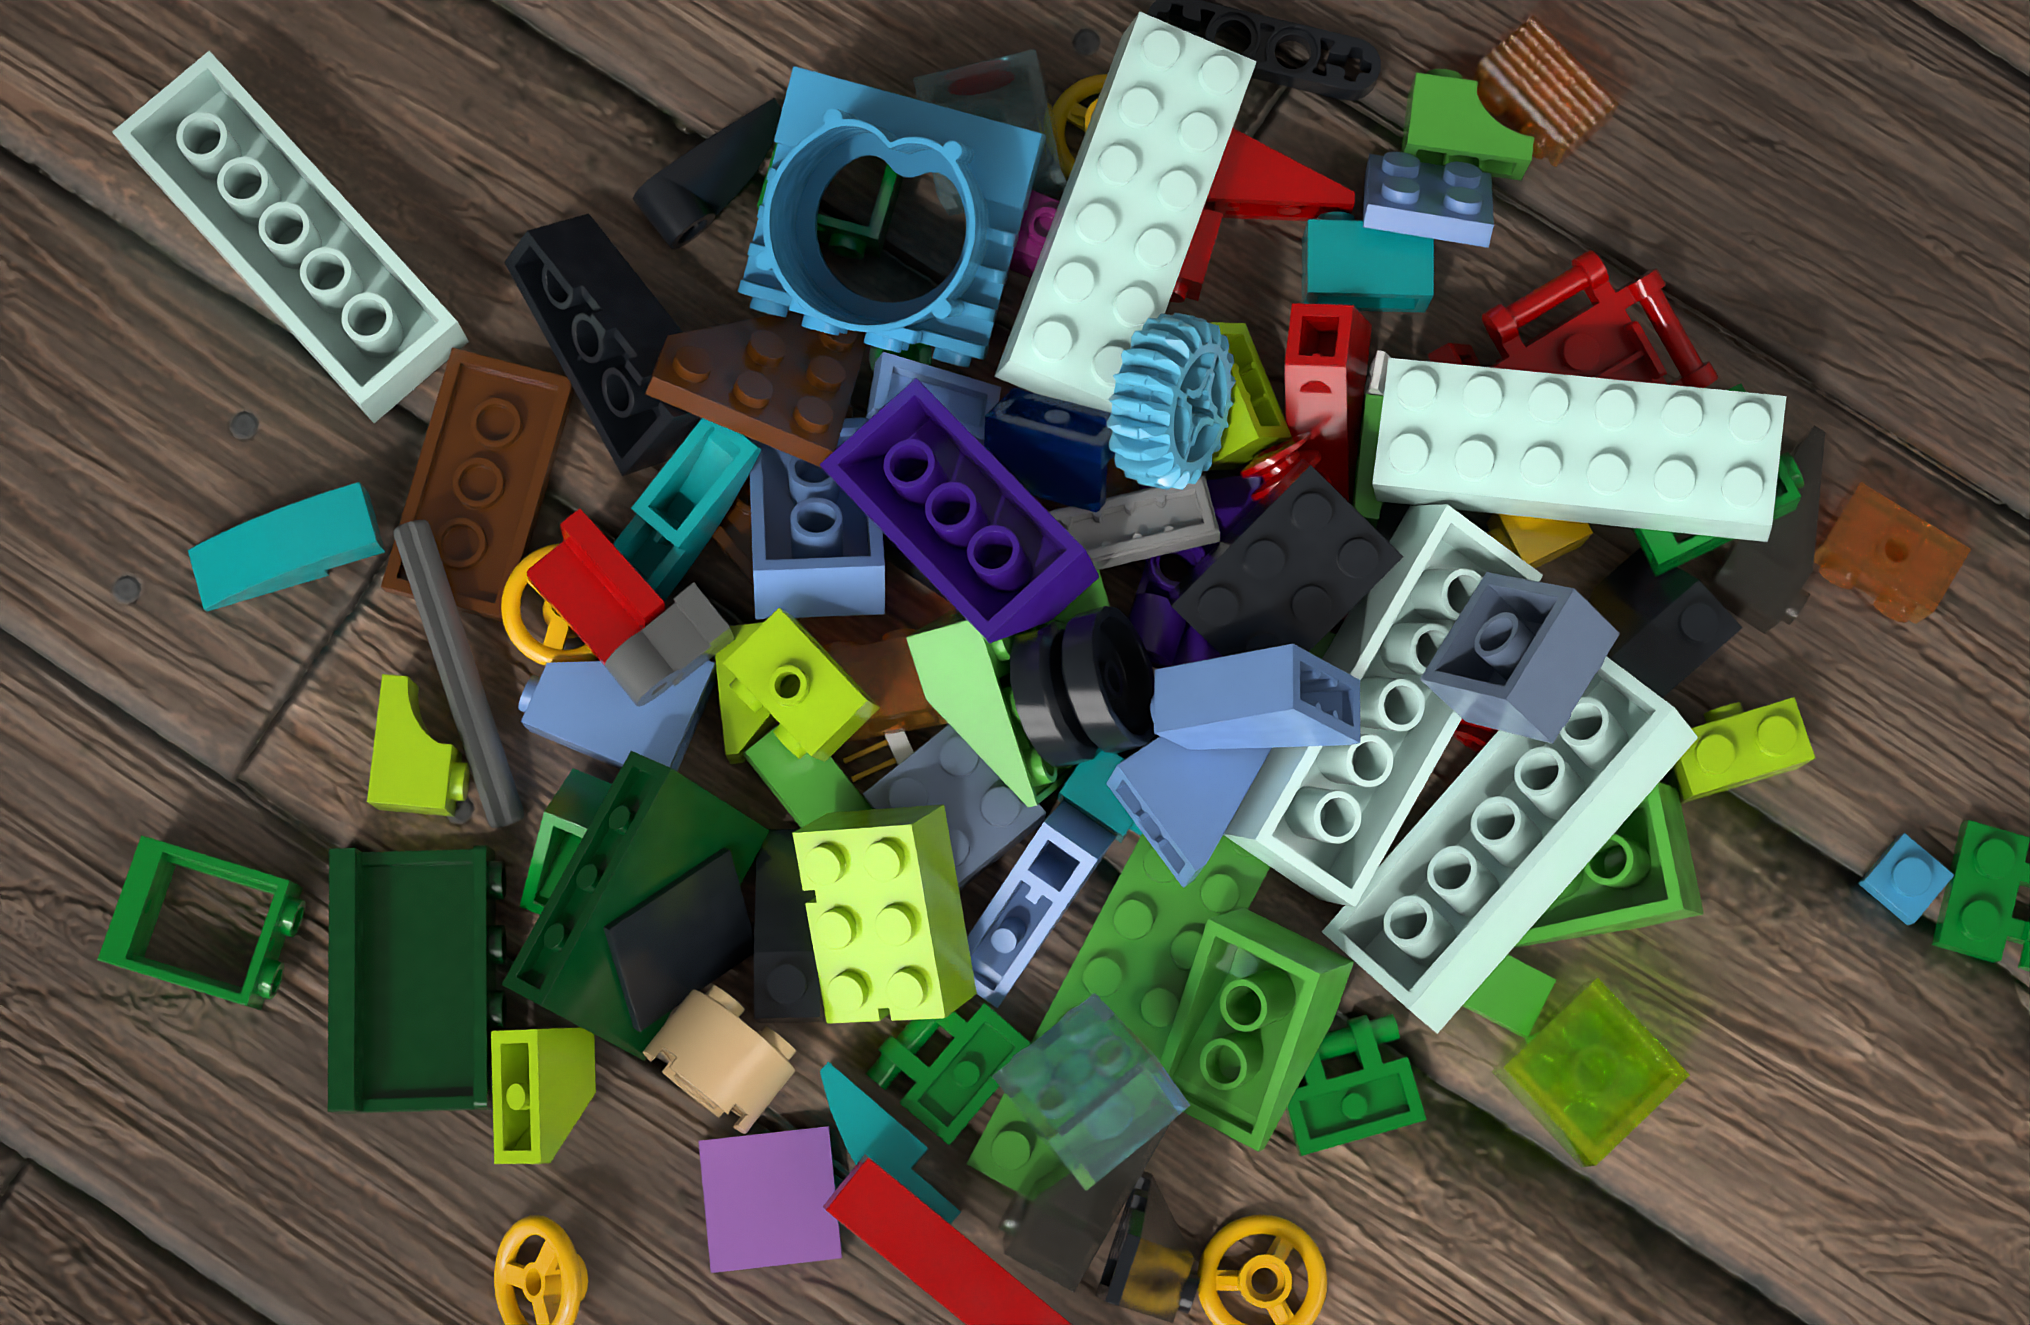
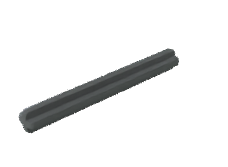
M420 519L401 524L394 529L393 535L488 824L492 828H501L519 822L524 818V810L430 524L426 520Z

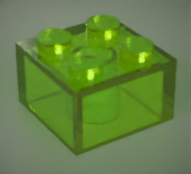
M1599 978L1583 983L1491 1071L1580 1167H1591L1600 1163L1690 1076Z

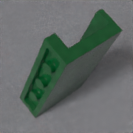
M630 751L502 985L645 1061L647 1057L643 1054L644 1049L664 1026L672 1010L641 1032L634 1029L603 927L723 847L731 852L739 884L741 885L769 830L674 769Z
M474 845L473 849L390 852H361L356 848L329 849L328 1112L361 1114L493 1110L491 1031L505 1029L507 1022L505 990H496V964H505L507 955L505 926L496 925V899H505L507 878L504 860H495V851L488 845Z

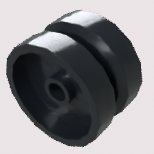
M1110 606L1099 607L1076 614L1067 624L1051 621L1022 631L1015 637L1010 654V682L1016 710L1028 739L1037 753L1051 766L1067 767L1090 761L1102 750L1108 753H1120L1146 746L1155 736L1154 722L1150 711L1155 686L1152 665L1141 637L1130 619L1118 608Z

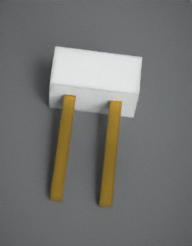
M902 725L885 731L884 736L886 740L843 758L846 764L889 745L894 758L852 776L853 782L895 763L899 765L914 753Z

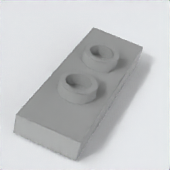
M1205 475L1201 476L1196 484L1188 483L1183 490L1175 488L1165 490L1151 487L1048 511L1086 549L1096 570L1220 542V532Z

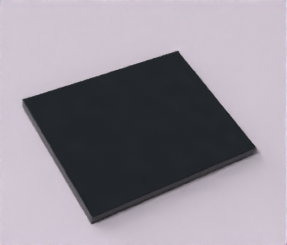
M725 847L603 927L633 1027L639 1032L680 1005L693 989L700 991L754 954L752 927L731 852Z

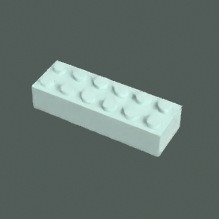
M1143 12L1137 14L1123 33L994 377L1107 422L1112 413V403L1108 399L1114 394L1116 382L1113 375L1118 374L1121 369V354L1123 350L1131 349L1132 335L1135 331L1142 330L1148 318H1158L1161 313L1165 314L1257 61Z
M210 51L112 131L131 157L373 423L378 421L449 359L452 348L461 349L469 342L458 321Z
M1389 358L1372 485L1376 500L1382 502L1410 505L1448 504L1453 509L1768 542L1773 522L1786 396Z
M1448 504L1409 507L1389 542L1403 558L1349 611L1322 660L1360 680L1361 743L1339 746L1272 747L1223 834L1322 901L1356 907L1462 720L1420 678L1485 573H1496L1538 582L1543 574Z
M1606 656L1602 667L1594 675L1571 713L1569 721L1562 728L1553 744L1499 730L1377 868L1356 907L1345 905L1324 928L1322 933L1438 1034L1697 740V735L1675 707Z

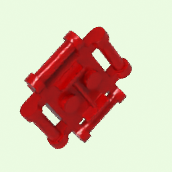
M1587 250L1574 258L1570 269L1510 305L1504 307L1502 304H1497L1482 314L1483 324L1501 355V358L1497 359L1496 363L1491 365L1490 368L1705 388L1719 378L1710 361L1702 362L1661 288L1666 283L1658 269H1652L1614 291L1609 282V275L1604 263L1592 250ZM1580 291H1585L1591 302L1590 304L1529 341L1522 342L1519 336V328ZM1636 302L1641 304L1680 373L1679 377L1669 383L1663 377L1667 374L1666 369L1638 321L1632 322L1625 310Z

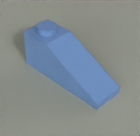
M1064 800L1043 822L967 937L977 994L996 1008L1000 1006L1116 838L1112 833Z

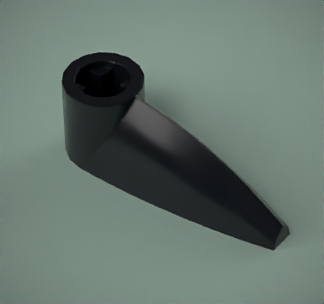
M775 98L725 127L660 170L636 191L633 197L634 202L672 250L688 244L707 229L715 216L730 203L755 174L771 147L778 128L782 109Z

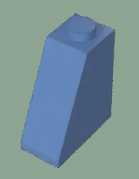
M1295 644L1155 670L1154 695L1150 704L1151 717L1154 722V734L1188 750L1339 746L1361 743L1360 680Z
M708 660L676 686L673 684L654 700L638 707L601 661L547 663L541 677L532 675L522 692L518 710L525 713L521 722L532 733L619 769L622 768L630 751H633L678 771L717 682L716 664Z
M1159 736L1119 763L1106 784L1184 888L1195 880L1207 864L1272 748L1188 750Z

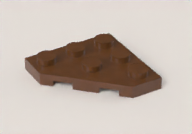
M789 311L786 317L769 315L668 335L645 394L821 467L820 463L836 450L867 345L863 343L866 332L848 330L847 334L839 333V335H832L801 326L804 314Z

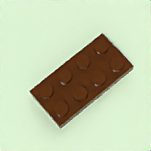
M452 348L399 525L418 519L426 520L430 524L458 611L503 622L501 613L503 590L514 568L527 556L575 390L566 376ZM394 540L381 588L385 592L414 599L396 541Z

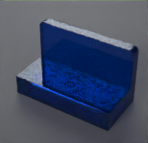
M1012 388L985 415L984 447L1032 496L1092 512H1098L1106 503L1107 462L1116 453L1109 448V440L1113 431L1107 427L1106 422L1111 416V412Z

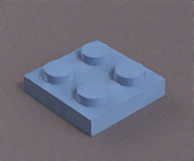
M1388 152L1384 156L1369 154L1364 178L1363 227L1489 248L1494 226L1492 178L1490 173H1484L1478 167L1464 162H1450L1445 166L1423 163L1417 157L1403 152Z

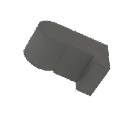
M694 582L674 598L675 603L643 630L620 645L605 662L607 670L638 707L654 700L673 684L674 686L679 684L735 640L730 626Z

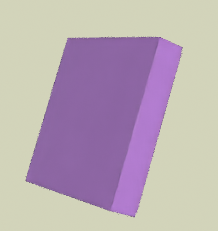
M829 1126L698 1141L711 1273L843 1258L839 1221L823 1208V1205L836 1191Z

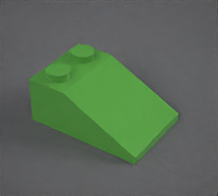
M1659 782L1513 948L1641 928L1704 914L1678 789Z
M1244 907L1208 918L1160 1060L1165 1077L1161 1075L1151 1095L1258 1152L1263 1150L1334 1020L1354 961Z

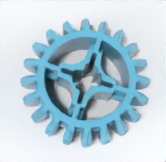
M1161 313L1158 318H1148L1142 330L1135 331L1132 335L1131 349L1123 350L1121 354V369L1118 374L1113 375L1116 382L1114 394L1108 399L1112 403V413L1106 422L1107 427L1113 431L1109 440V448L1111 451L1116 452L1114 457L1116 467L1124 470L1126 478L1137 480L1139 484L1165 490L1170 488L1183 490L1188 483L1196 484L1201 477L1202 471H1208L1211 467L1212 454L1222 448L1221 436L1223 430L1229 427L1227 416L1229 408L1234 405L1230 400L1231 389L1236 382L1235 377L1231 375L1234 357L1233 354L1228 353V337L1221 335L1219 325L1207 323L1205 319L1196 318L1192 315Z

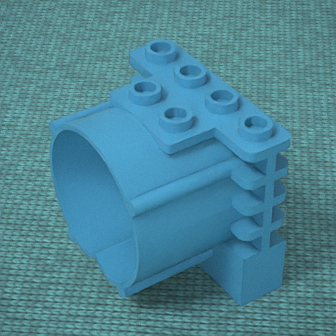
M793 66L774 142L778 144L772 167H769L766 179L768 183L762 205L759 206L758 222L753 241L749 245L747 253L749 257L743 279L740 280L738 292L752 296L749 308L781 317H786L788 310L804 314L801 326L832 335H839V333L847 334L848 330L866 332L863 343L901 353V350L908 351L910 344L923 343L935 347L932 358L969 368L972 357L979 359L987 357L994 323L997 320L998 308L1008 279V271L1014 249L1017 245L1024 211L1027 210L1046 135ZM877 156L883 159L895 173L903 177L914 178L930 172L939 173L946 176L954 184L961 197L966 216V237L961 256L949 276L939 286L921 297L895 303L865 298L840 282L832 273L822 255L817 237V215L821 199L826 188L837 173L847 164L860 157Z

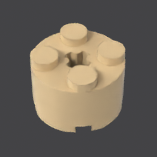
M713 985L706 994L693 989L644 1049L643 1054L651 1062L661 1053L669 1061L662 1071L664 1075L718 1118L724 1112L729 1114L730 1111L740 1116L733 1125V1128L746 1134L795 1072L789 1060L796 1050L770 1028L765 1026L762 1031L759 1030L757 1033L739 1019V1016L745 1009L719 987Z

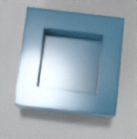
M1903 833L1894 839L1858 884L1906 925H1910L1918 920L1953 878L1954 874L1907 834Z

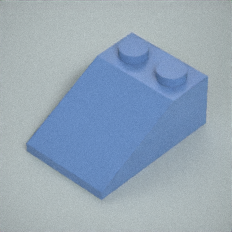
M845 418L836 449L870 419ZM749 438L762 449L750 472L755 619H768L778 608L788 612L795 618L885 614L883 532L821 467Z

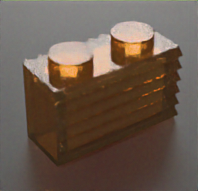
M1534 15L1479 62L1472 79L1478 81L1477 95L1484 107L1495 115L1505 114L1508 120L1514 123L1517 130H1519L1517 133L1534 137L1532 156L1539 160L1545 157L1554 167L1560 165L1609 122L1619 105Z

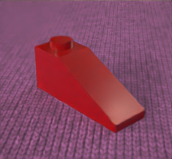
M1232 128L1203 208L1222 213V218L1308 221V219L1317 220L1319 215L1328 212L1351 214L1355 204V192Z

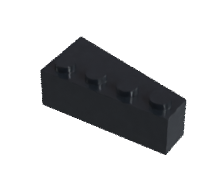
M589 213L527 230L504 263L622 476L669 461L702 418L648 396L645 393L667 336L683 333V331Z

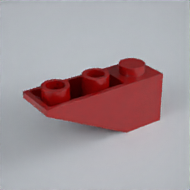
M1292 303L1285 357L1286 424L1292 437L1307 432L1311 433L1309 440L1298 450L1317 449L1320 452L1322 458L1314 469L1317 472H1327L1332 479L1331 485L1352 505L1372 324L1354 305Z

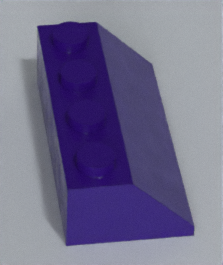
M917 378L820 463L822 469L989 644L1052 621L1100 577L1086 549Z

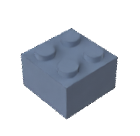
M1486 572L1420 680L1465 722L1553 744L1562 728L1569 721L1571 713L1594 675L1602 667L1605 657L1620 633L1575 588Z
M950 724L863 793L864 799L872 809L944 804L959 891L1042 825L1046 816V812L1040 804L1028 808Z

